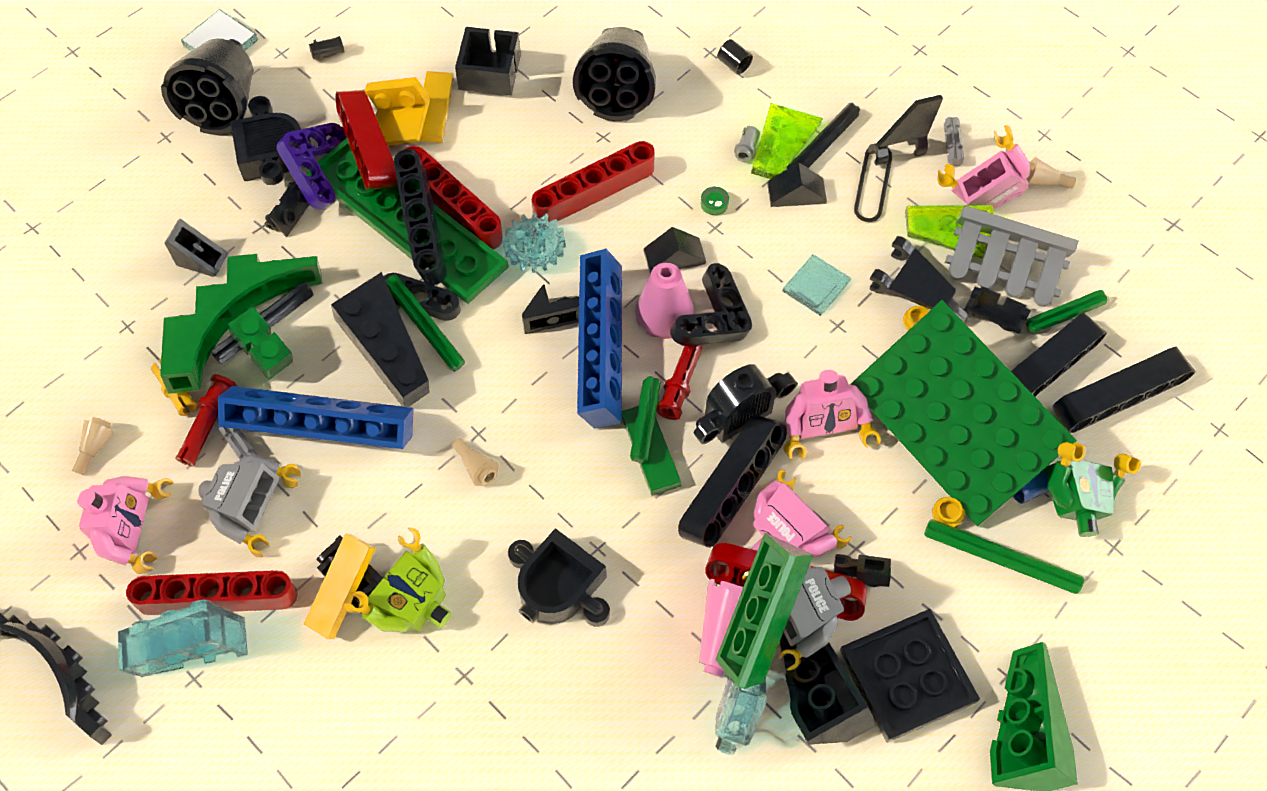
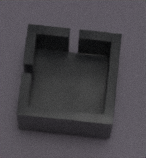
M465 27L455 65L458 90L512 96L516 79L515 73H517L521 57L519 32L495 30L496 52H492L489 29Z

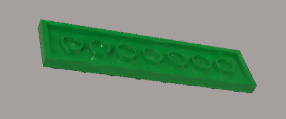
M346 138L317 162L335 192V199L412 259L398 183L396 187L367 190ZM307 170L308 176H311V172ZM434 204L447 268V276L442 284L465 303L469 304L509 268L508 261ZM429 239L424 240L421 244L427 243ZM435 264L428 266L426 270L432 269Z

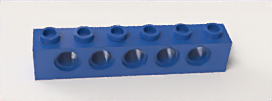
M607 248L580 255L577 414L594 429L622 423V265Z
M238 386L230 387L218 397V427L404 449L413 436L414 408Z

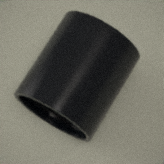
M729 39L720 47L717 58L736 74L740 75L751 65L753 55L736 41Z

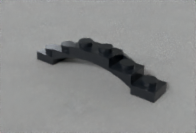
M0 613V636L14 638L30 644L43 656L59 684L65 707V715L90 738L103 745L112 734L104 727L108 720L94 709L100 702L91 695L95 688L83 678L88 672L79 664L83 657L69 645L64 649L56 643L61 637L48 625L45 624L40 629L32 621L25 625L14 614L8 619Z

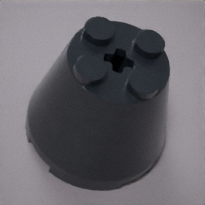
M627 27L606 28L579 58L573 74V90L576 98L594 111L593 115L610 121H624L634 118L635 114L651 104L656 89V75L647 43L640 31Z
M216 38L206 41L172 64L167 70L161 85V93L165 104L179 120L184 118L191 124L200 127V132L213 135L231 132L230 121L243 119L246 114L254 72L251 59L243 50L242 44L235 39L225 40Z

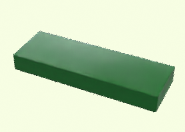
M638 406L622 411V420L631 444ZM656 416L649 459L644 463H639L651 496L681 487L680 477Z

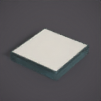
M221 9L217 10L181 39L183 46L190 51H193L206 41L216 38L225 40L235 39L242 44L244 51L258 41L255 32Z

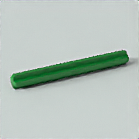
M931 519L927 523L924 532L927 538L1074 594H1078L1083 587L1084 577L939 521Z

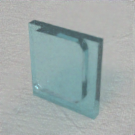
M812 254L783 287L782 292L821 316L847 286L851 278Z

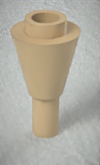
M1037 157L1029 161V176L1026 178L1028 184H1058L1071 189L1075 186V177L1061 174L1058 170Z
M92 417L91 421L84 420L79 447L80 453L73 466V472L81 475L85 474L92 457L96 456L114 434V431L110 429L111 423L97 417Z
M457 438L452 442V447L462 457L474 485H488L495 480L499 469V464L496 461L471 449L461 438Z

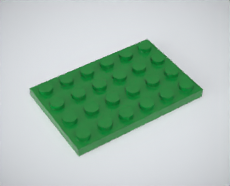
M943 300L934 306L849 384L855 385L864 394L868 407L945 492L961 503L966 515L976 526L984 522L1058 458L1059 445L1065 442L1073 444L1077 441Z

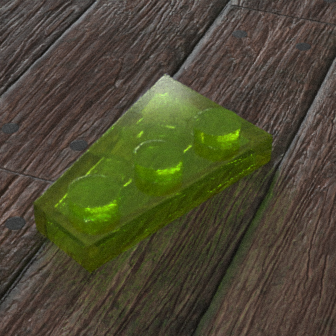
M770 103L751 174L772 179L785 171L787 166L795 159L819 128L823 118Z
M964 205L907 206L905 210L907 237L955 250L959 237L953 234L956 227L962 228V225L957 224L956 221ZM965 205L994 214L993 205ZM980 231V234L990 237L989 233ZM977 242L972 256L983 259L987 245Z

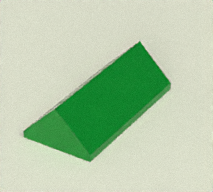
M764 533L715 659L733 682L743 689L764 683L814 555L767 533Z

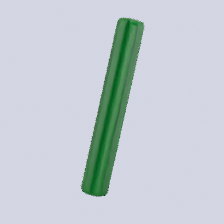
M397 275L390 276L385 281L392 296L447 366L454 372L459 370L465 364V360Z

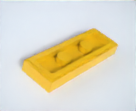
M426 72L423 88L430 97V102L420 138L421 142L443 143L454 83L453 73Z
M345 533L304 621V625L326 639H335L347 613L345 603L351 604L354 597L351 593L357 591L376 550L375 547L352 534Z

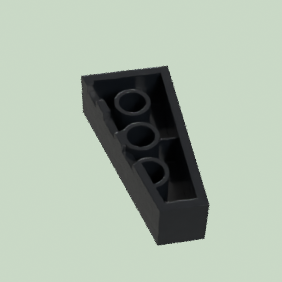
M382 272L331 304L335 321L401 406L410 407L430 393L428 377Z

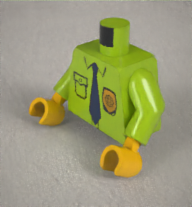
M408 528L413 534V541L409 544L405 542L402 536H398L399 544L403 547L411 548V554L405 551L368 597L361 591L351 593L360 601L358 608H355L350 603H345V609L348 612H361L362 618L383 632H405L409 629L418 632L427 620L441 629L447 624L452 615L450 610L441 605L446 594L443 588L445 579L440 565L426 545L419 543L421 539L420 533L415 528Z

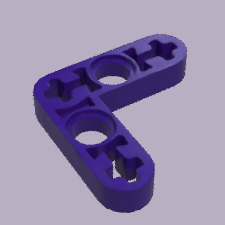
M327 123L288 132L277 143V151L309 205L317 210L326 209L335 200V192L317 163L315 156L329 153L347 138L343 127L336 123ZM307 137L313 138L317 142L318 147L313 146ZM300 166L306 167L311 172V176L305 175Z

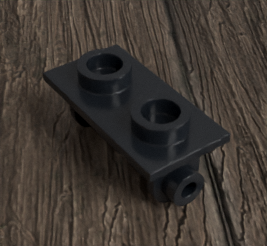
M295 180L287 185L288 188L279 199V205H275L270 214L265 216V226L271 230L278 228L285 237H288L309 206Z
M975 286L964 310L970 312L978 319H986L999 325L1006 331L1020 334L1031 312L1030 309L1026 308L1027 305L1009 297L1006 298L1003 305L997 303L1001 296L1000 293L981 286V288Z

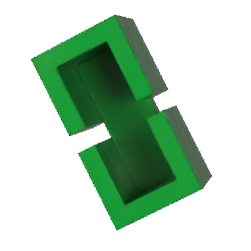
M253 306L228 324L232 338L247 355L250 354L251 360L268 380L293 363L290 349L275 332L271 334V327Z

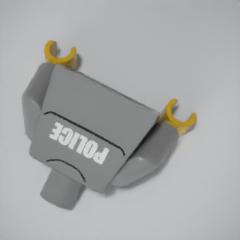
M249 456L234 464H222L218 467L212 481L206 480L200 484L198 493L202 498V506L210 511L209 519L217 531L240 545L242 542L247 544L250 552L259 558L263 557V554L258 550H254V545L258 542H263L267 546L270 545L263 535L251 536L248 532H255L279 482V477H282L283 484L286 487L295 488L298 486V481L287 476L291 474L301 476V471L295 464H288L282 468L279 467L277 462L258 456Z
M809 566L784 629L790 646L797 644L796 649H786L779 656L780 659L786 653L794 655L795 664L786 670L795 669L800 664L802 657L808 658L829 642L838 626L837 615L844 611L840 598L851 593L849 582L844 576L830 580L824 568H812ZM746 572V573L743 575V577H742L743 580L746 581L749 572Z

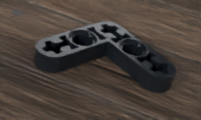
M713 263L708 266L703 274L702 283L715 312L679 316L670 329V335L677 344L693 346L741 341L752 329V320L731 272L724 265ZM721 297L728 298L733 303V306L725 305ZM709 323L714 325L717 328L718 333L710 332L706 328L705 324Z
M393 272L384 275L385 280L392 275H397L413 295L417 292L427 293L428 297L419 303L429 316L443 321H450L457 318L460 314L459 298L455 293L434 285H428L425 282ZM393 297V299H394V301H395V304H396V306H397V308H398V310H399L400 305H399V303L395 300V298ZM448 302L452 304V307L447 306L445 310L441 307V305L446 306Z

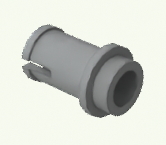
M754 126L744 127L740 142L734 148L735 156L739 161L749 162L756 155L755 146L760 136V131Z

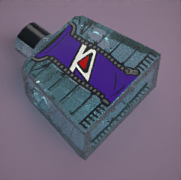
M728 676L715 717V735L718 736L715 747L720 752L733 755L738 744L744 746L750 744L767 701L766 677L764 683L743 689L738 687Z

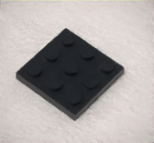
M927 609L843 645L839 650L886 743L972 706L980 700L931 609Z

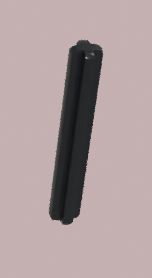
M852 102L848 103L787 166V169L798 162L809 168L859 116L860 107Z
M302 282L262 311L260 315L272 327L314 295L313 291L307 283ZM230 335L215 346L211 354L217 362L222 364L242 348Z

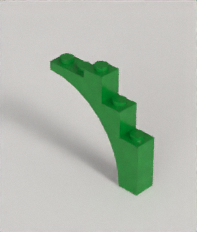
M258 254L227 257V283L196 286L195 314L164 317L160 376L168 394L200 390L203 371L208 358L220 338L229 329L228 324L252 306L255 308L278 295L287 293L302 282L307 283L309 286L323 284L318 257L310 256L260 262Z

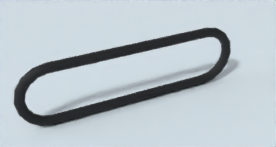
M868 148L865 152L854 205L856 217L864 222L876 221L882 214L892 163V152L889 148V158L878 213L872 218L863 217L858 211L869 157Z

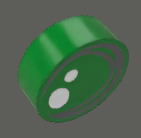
M717 186L706 188L701 194V208L710 215L724 213L729 205L727 191Z

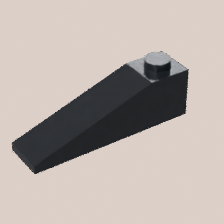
M783 632L780 639L781 652L786 649H796L797 644L790 646ZM829 642L808 658L802 657L800 664L795 669L786 670L785 678L789 689L791 714L808 745L848 742L877 725L868 705ZM786 653L783 656L785 670L795 664L793 654Z

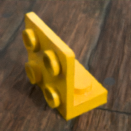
M411 77L367 83L365 93L377 108L376 118L387 146L418 143L430 102V97L418 79Z

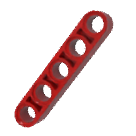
M365 90L336 91V110L366 189L396 187L397 178L394 161Z
M646 141L635 142L538 189L531 198L534 221L542 226L552 225L649 177L654 172L655 149L653 145Z
M419 146L405 148L416 151L427 170L433 203L493 250L500 247L503 242V233L499 216L423 148Z
M718 543L711 550L705 567V574L709 580L715 579L718 585H720L721 581L744 587L746 581L742 577L746 572L750 571L757 551L730 543ZM825 570L830 580L844 576L851 588L849 595L840 598L844 611L838 614L837 618L847 621L861 618L865 612L866 585L859 579ZM846 598H853L855 599V601H851Z
M278 570L140 576L133 579L126 589L127 599L144 615L283 610L291 607L296 602L298 596L297 589L285 572ZM286 585L285 590L281 594L273 595V591L278 586ZM253 587L248 595L240 596L243 589ZM219 588L215 596L207 598L208 593L212 589ZM186 589L182 597L174 599L177 592ZM152 591L147 599L140 601L146 592Z

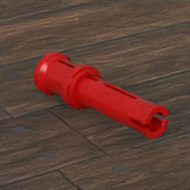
M705 344L684 346L673 376L665 382L663 386L665 392L661 401L657 404L656 412L663 418L669 420L680 419L684 399L688 398L691 392L688 384Z
M219 374L211 376L210 381L212 383L205 397L200 398V410L175 457L178 462L184 465L188 463L190 467L195 466V462L218 417V397L230 387L238 386L234 381Z

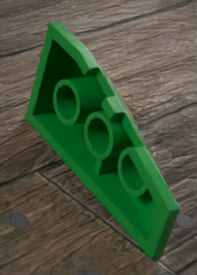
M1042 641L1014 650L1004 687L1008 692L1004 710H999L997 721L1001 723L997 740H992L990 748L992 784L996 787L1031 791H1053L1077 785L1074 749L1047 645Z

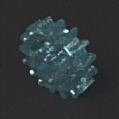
M533 213L530 219L523 214L521 215V222L513 219L511 221L512 228H505L506 237L502 238L505 257H510L512 266L520 263L521 271H524L527 266L531 267L532 273H535L539 266L546 271L549 262L557 265V257L564 256L563 248L566 247L563 227L558 228L556 219L548 222L547 214L542 216L541 219L537 218L536 213Z

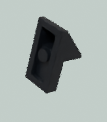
M543 284L522 313L524 333L529 334L579 323V296L573 298L565 297L550 303L545 284Z

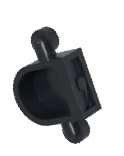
M256 96L248 103L252 117L230 121L237 165L244 182L262 178L265 184L276 185L283 180L284 173L289 172L277 151V143L286 133L300 130L301 127L292 116L284 113H273V108L267 97Z
M755 364L742 366L725 376L711 390L706 400L705 415L696 421V429L693 434L701 444H707L716 437L723 443L740 433L752 416L767 417L770 415L775 399L789 395L797 387L798 382L790 373H775L766 378Z
M556 528L535 551L532 544L526 540H516L509 546V561L514 567L520 568L518 590L522 607L518 611L526 620L534 623L536 620L548 624L561 623L572 618L583 607L584 619L589 625L600 627L607 623L610 617L609 604L602 598L591 597L607 578L606 566Z

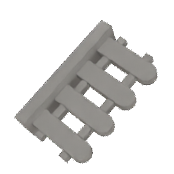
M964 205L956 221L957 224L962 225V228L956 227L953 234L959 237L953 256L947 255L945 263L950 264L948 273L952 279L960 280L970 270L978 273L977 284L980 287L990 288L994 285L996 279L1005 281V292L1010 297H1018L1025 288L1034 290L1033 300L1039 306H1046L1053 300V297H1060L1062 289L1056 288L1062 268L1067 270L1070 261L1065 260V258L1076 252L1079 240ZM980 231L989 233L990 237L980 234ZM1008 240H1012L1019 243L1018 245L1009 243ZM977 242L987 245L981 264L971 262ZM1038 248L1047 251V253L1045 254L1042 252H1038L1036 250ZM1005 251L1015 254L1009 273L999 270ZM1033 260L1043 262L1038 282L1028 279Z

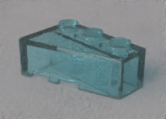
M198 600L192 602L190 607L163 612L161 617L134 622L132 627L118 631L119 670L135 676L145 677L183 669L184 662L204 658V663L207 664L216 662V655L234 652L237 657L248 655L245 617L212 604L209 600Z

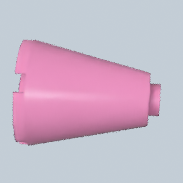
M661 263L653 268L636 304L635 314L637 323L652 337L660 339L672 338L670 329L675 320L682 315L694 314V306L682 273L676 265L671 263Z
M711 579L707 586L699 663L705 665L704 672L723 678L725 671L715 659L743 587L721 581L720 586L717 587L715 579Z

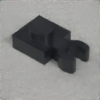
M835 554L834 572L849 577H856V579L861 580L870 587H889L891 558L858 554V559H853L848 555Z

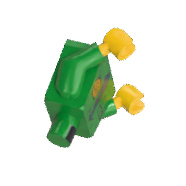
M1065 442L1058 447V455L1062 458L1061 461H1057L1045 468L1048 490L1052 495L1056 513L1060 518L1076 520L1080 537L1096 536L1099 534L1097 520L1111 516L1114 512V500L1125 482L1123 478L1125 473H1137L1141 467L1140 459L1133 458L1131 455L1119 454L1114 458L1116 471L1113 472L1111 466L1082 460L1086 450L1084 445L1075 442L1073 444Z

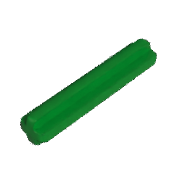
M1103 290L1094 291L1028 318L1025 324L1029 333L1034 334L1079 316L1083 312L1086 313L1107 303L1108 299Z
M648 376L642 383L630 452V459L638 463H644L649 459L661 386L660 380L652 376Z

